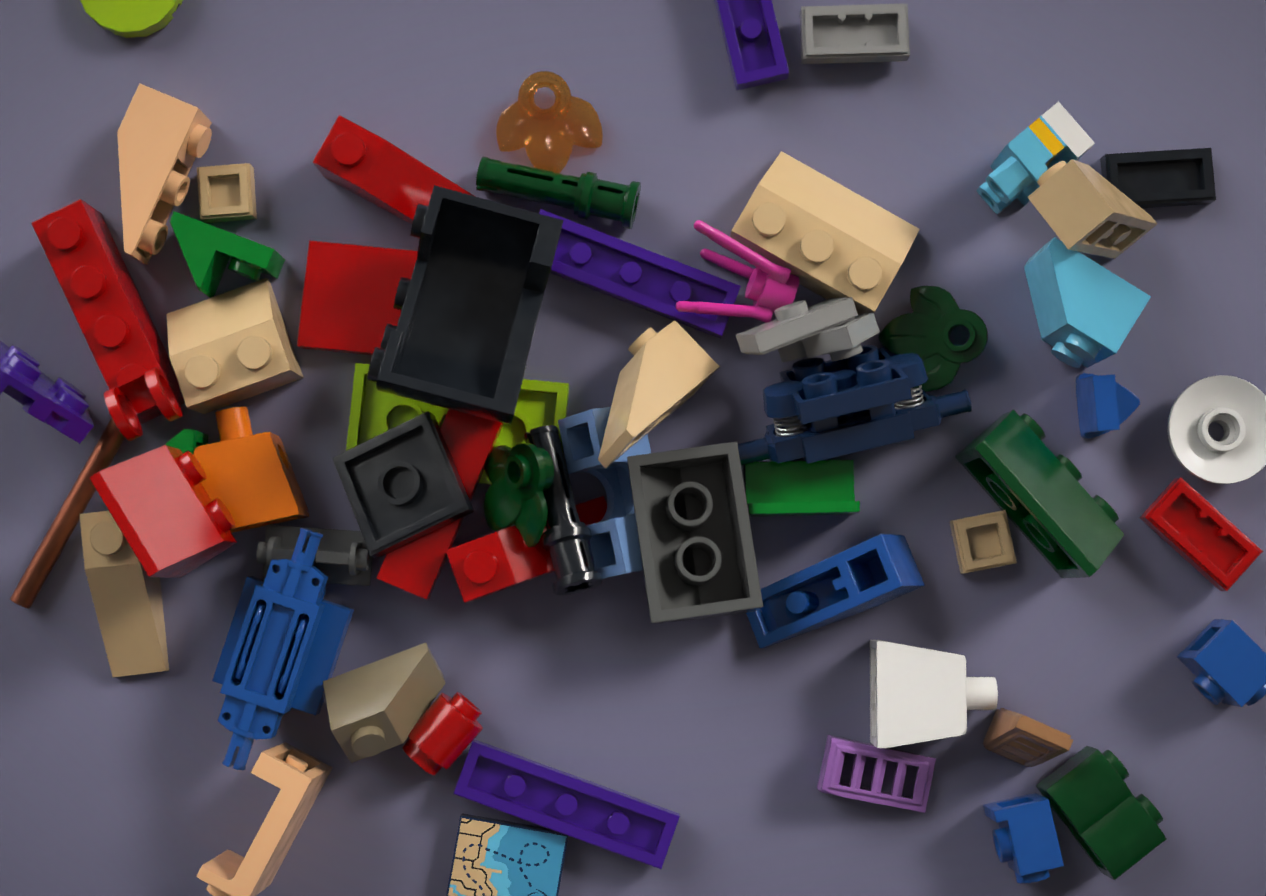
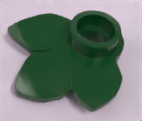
M937 286L914 287L910 292V303L913 312L902 314L892 319L879 334V341L895 355L905 353L918 354L923 361L928 380L921 384V389L925 392H931L951 384L962 363L971 362L983 353L988 342V331L984 321L976 313L960 309L951 293ZM958 326H964L970 331L968 342L961 346L952 344L950 340L952 330Z
M531 443L517 444L513 448L506 445L498 446L489 454L484 468L489 481L492 483L485 494L483 505L487 525L493 531H500L514 524L526 545L530 548L535 547L542 536L547 521L548 509L543 491L550 488L554 479L552 458L544 448L536 447Z

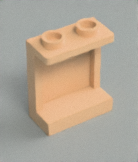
M286 742L261 752L251 773L281 790L245 857L231 850H226L201 866L196 877L208 883L206 890L212 896H257L271 885L333 767Z

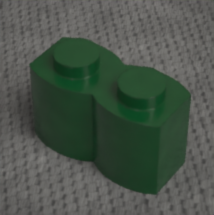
M1086 746L1038 783L1036 787L1043 797L1049 799L1050 807L1067 826L1097 868L1104 875L1116 880L1166 840L1165 835L1158 826L1163 821V817L1147 797L1140 794L1135 798L1124 782L1129 777V773L1110 750L1101 753L1096 748Z

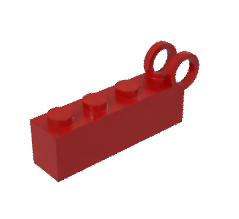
M79 199L32 222L31 224L109 388V390L104 392L105 403L122 435L128 441H133L143 435L141 424L163 414L168 421L172 422L182 417L180 405L184 404L185 401L170 358L102 214Z

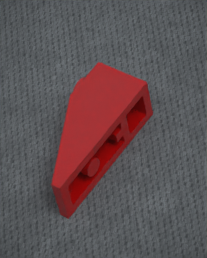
M340 115L313 160L314 165L324 178L410 224L413 223L418 204L429 205L434 185L472 195L392 143Z
M604 496L576 505L580 522H584L587 526L598 523L603 519L607 510ZM512 526L446 550L464 603L473 602L554 572L550 551L543 549L542 546L543 533L538 544L531 548L526 545L517 527Z

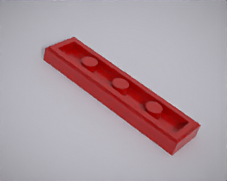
M448 409L440 431L471 502L484 472L488 456L495 446L504 423ZM464 517L386 554L376 579L429 600L447 559L446 550L452 547Z

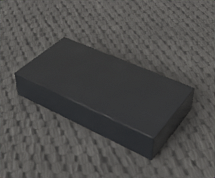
M1211 148L1105 154L1100 158L1101 175L1141 208L1211 204L1216 200Z

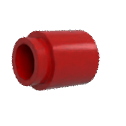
M459 692L452 698L441 693L417 721L408 735V741L402 746V749L418 766L435 776L442 767L449 769L483 730V727L477 721L482 712Z

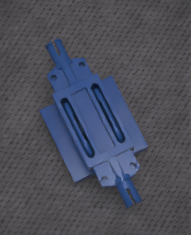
M300 528V534L291 559L271 560L265 580L254 576L246 578L212 679L213 682L222 684L220 693L226 695L218 722L233 732L225 759L222 762L227 767L234 765L233 769L245 770L254 739H271L275 737L283 715L289 712L291 708L315 716L321 711L325 699L323 681L332 678L354 609L324 600L328 576L312 566L321 538H323V534Z

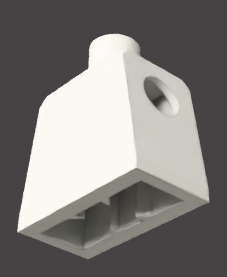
M870 640V743L875 747L890 748L965 735L967 731V710H996L998 690L995 677H966V658L964 655L881 640Z

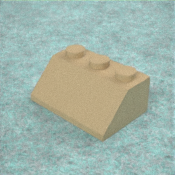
M781 151L753 192L731 230L730 237L769 261L791 269V274L799 276L800 285L825 299L852 297L857 313L861 315L876 311L920 229Z

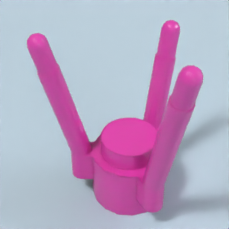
M701 220L695 221V230L756 267L754 269L709 249H702L700 252L703 259L749 279L745 298L753 300V306L678 301L675 306L678 311L748 317L767 323L771 321L773 313L775 314L774 310L794 302L799 286V276L791 274V269L769 261Z

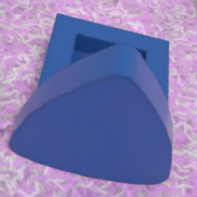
M1083 373L1076 377L1080 435L1084 439L1097 437L1112 430H1120V424L1140 405V399L1116 382L1115 374L1098 376Z

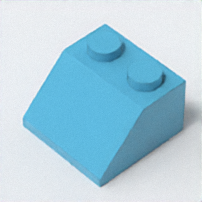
M1056 237L1052 238L1030 257L1024 266L1041 339L1053 346L1051 353L1057 359L1075 368H1080L1081 364L1088 368L1116 354L1151 298L1150 295L1082 253L1068 250L1064 243Z

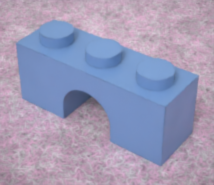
M611 407L590 409L558 420L568 473L588 472L600 480L606 491L607 510L603 519L598 523L586 526L590 528L592 536L587 543L594 571L600 572L602 579L643 571L627 457L651 453L647 434L607 468L598 461Z

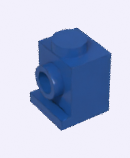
M1033 793L983 805L985 815L999 823V829L992 830L997 856L1001 863L1008 862L1009 868L1015 872L1017 883H1032L1050 877V869L1064 866L1049 799Z

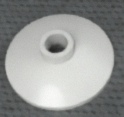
M1227 375L1211 376L1191 384L1177 397L1168 418V439L1176 459L1192 475L1216 484L1236 483L1257 474L1266 465L1265 394L1250 382ZM1212 422H1217L1223 427L1224 435L1220 441L1213 440L1209 435L1208 428Z

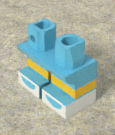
M1058 101L1004 147L990 166L993 172L987 176L986 182L976 191L996 214L1000 213L1017 198L1025 206L1030 201L1028 196L1040 187L1037 181L1046 170L1061 161L1066 163L1071 159L1078 161L1095 143Z

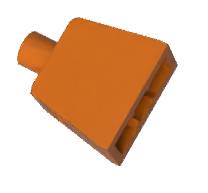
M246 406L227 408L215 412L220 442L195 447L193 455L206 474L207 479L202 481L201 484L212 501L216 498L220 499L235 522V527L230 529L231 533L310 517L281 438L271 432L253 435L248 407Z

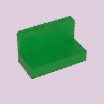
M822 460L808 464L806 461H786L781 463L771 461L753 462L744 465L745 494L749 517L853 515L860 512V501H855L853 460Z

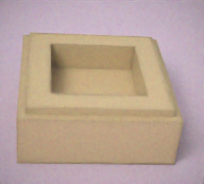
M250 163L197 167L199 213L202 222L216 223L257 219L254 167Z
M1006 510L949 521L960 574L1017 563Z

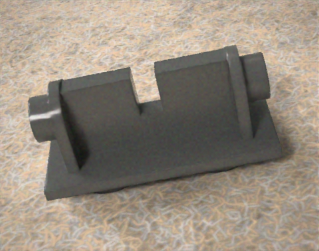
M266 525L265 542L260 541L257 547V563L263 564L262 579L266 577L271 560L292 558L300 534V528L312 530V532L323 534L312 566L328 576L327 583L371 586L373 557L370 556L361 531Z

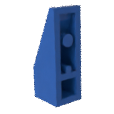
M880 534L762 588L763 607L755 612H748L746 614L759 648L762 649L872 609L921 588L925 584L905 535Z

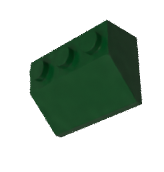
M1013 409L999 417L960 451L955 458L1002 511L1006 510L1007 517L1061 578L1090 577L1101 567L1125 535L1115 524L1119 517L1103 498L1098 495L1092 498L1078 481L1082 479V475L1068 458L1062 454L1056 457L1042 442L1046 436L1037 422L1025 413L1019 416Z

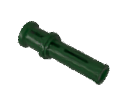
M484 156L480 161L476 177V190L499 193L574 210V215H578L580 219L588 220L590 216L620 221L622 227L632 229L641 191V183L632 181L629 185L600 180L597 173L593 172L582 173L580 177L563 175L548 170L501 162L500 160Z

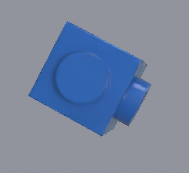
M1214 619L1177 656L1196 676L1192 681L1194 687L1215 705L1222 702L1223 704L1243 707L1245 704L1250 706L1266 695V653L1233 620Z

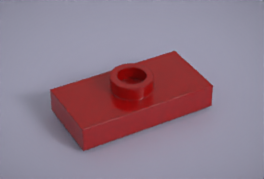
M1181 477L1175 478L1140 516V519L1220 591H1228L1263 552Z

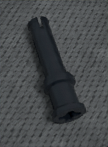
M553 425L531 429L530 433L526 432L524 434V441L536 447L544 448L550 454L554 465L553 482L548 490L543 491L548 515L545 525L546 531L543 533L541 540L543 549L550 551L556 581L552 584L553 592L555 595H571L588 591L602 584L603 580L601 573L594 571L587 543L592 537L591 531L579 519L561 448L559 430Z

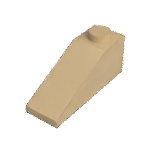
M1073 159L1068 163L1065 161L1058 162L1046 170L1037 181L1040 187L1028 196V199L1068 250L1115 259L1157 225L1151 215L1092 167Z
M675 320L658 333L652 327L648 328L628 348L633 354V358L619 373L598 461L605 468L690 399L720 367Z
M109 510L79 514L85 572L112 677L169 671L160 577H149Z

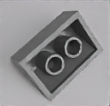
M737 441L628 456L627 465L651 624L707 619L755 612L761 609L763 602Z

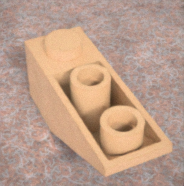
M139 83L117 131L124 252L140 263L147 265L152 254H158L165 244L168 235L167 220L173 207L179 206L188 193L190 186L188 174L196 157L201 158L208 149L212 136L210 129L212 122L198 107Z

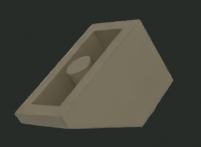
M427 643L323 681L331 732L351 763L366 757L375 756L382 751L403 744L417 721L426 712L445 685L444 675Z

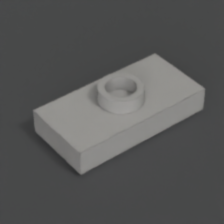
M908 4L801 7V63L907 61L910 56Z
M852 297L830 298L809 307L806 300L797 301L774 310L777 319L736 334L741 353L764 355L854 320L858 313Z

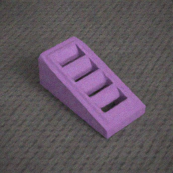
M828 735L817 789L822 793L925 813L936 759L892 748H877L869 743ZM846 752L855 754L849 784L840 782ZM866 756L876 758L870 788L861 786ZM887 761L897 762L891 793L881 791ZM908 765L918 767L912 797L902 795Z

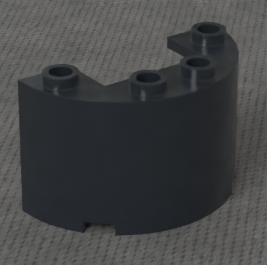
M434 185L429 205L418 204L414 215L410 236L420 238L417 260L411 279L401 277L393 306L394 309L401 310L397 326L387 324L381 347H375L367 380L377 382L376 389L378 391L511 425L564 220Z

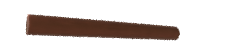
M112 417L10 598L12 602L24 608H31L79 522V514L84 513L96 491L89 477L100 470L108 468L122 445L125 437L117 428Z

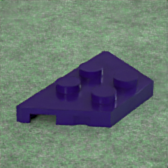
M0 341V395L2 392L6 393L23 405L22 409L26 413L52 426L60 433L80 444L94 427L88 411L90 405L84 401L86 395L61 377H58L54 382L38 369L40 363L15 345L8 347Z

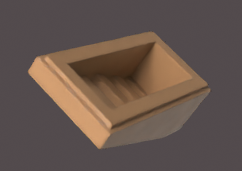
M1000 708V710L996 709L983 745L987 750L1023 766L1034 767L1069 751L1073 739H1070V735L1025 715Z

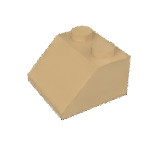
M268 278L166 314L169 358L186 407L206 414L304 378Z

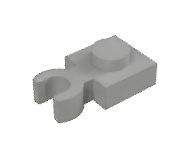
M869 312L855 316L854 320L779 348L778 351L782 362L796 360L805 356L811 358L828 353L830 354L831 361H838L861 353L863 351L861 343L880 331L874 313Z

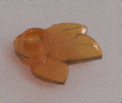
M549 71L533 73L523 81L519 89L518 101L502 112L496 127L500 151L510 152L525 147L527 156L535 168L554 173H560L564 169L572 153L573 145L585 148H599L602 145L603 138L602 125L593 106L583 99L571 96L569 86L565 80L556 73ZM549 88L553 91L555 102L552 107L541 109L535 104L534 95L538 89Z

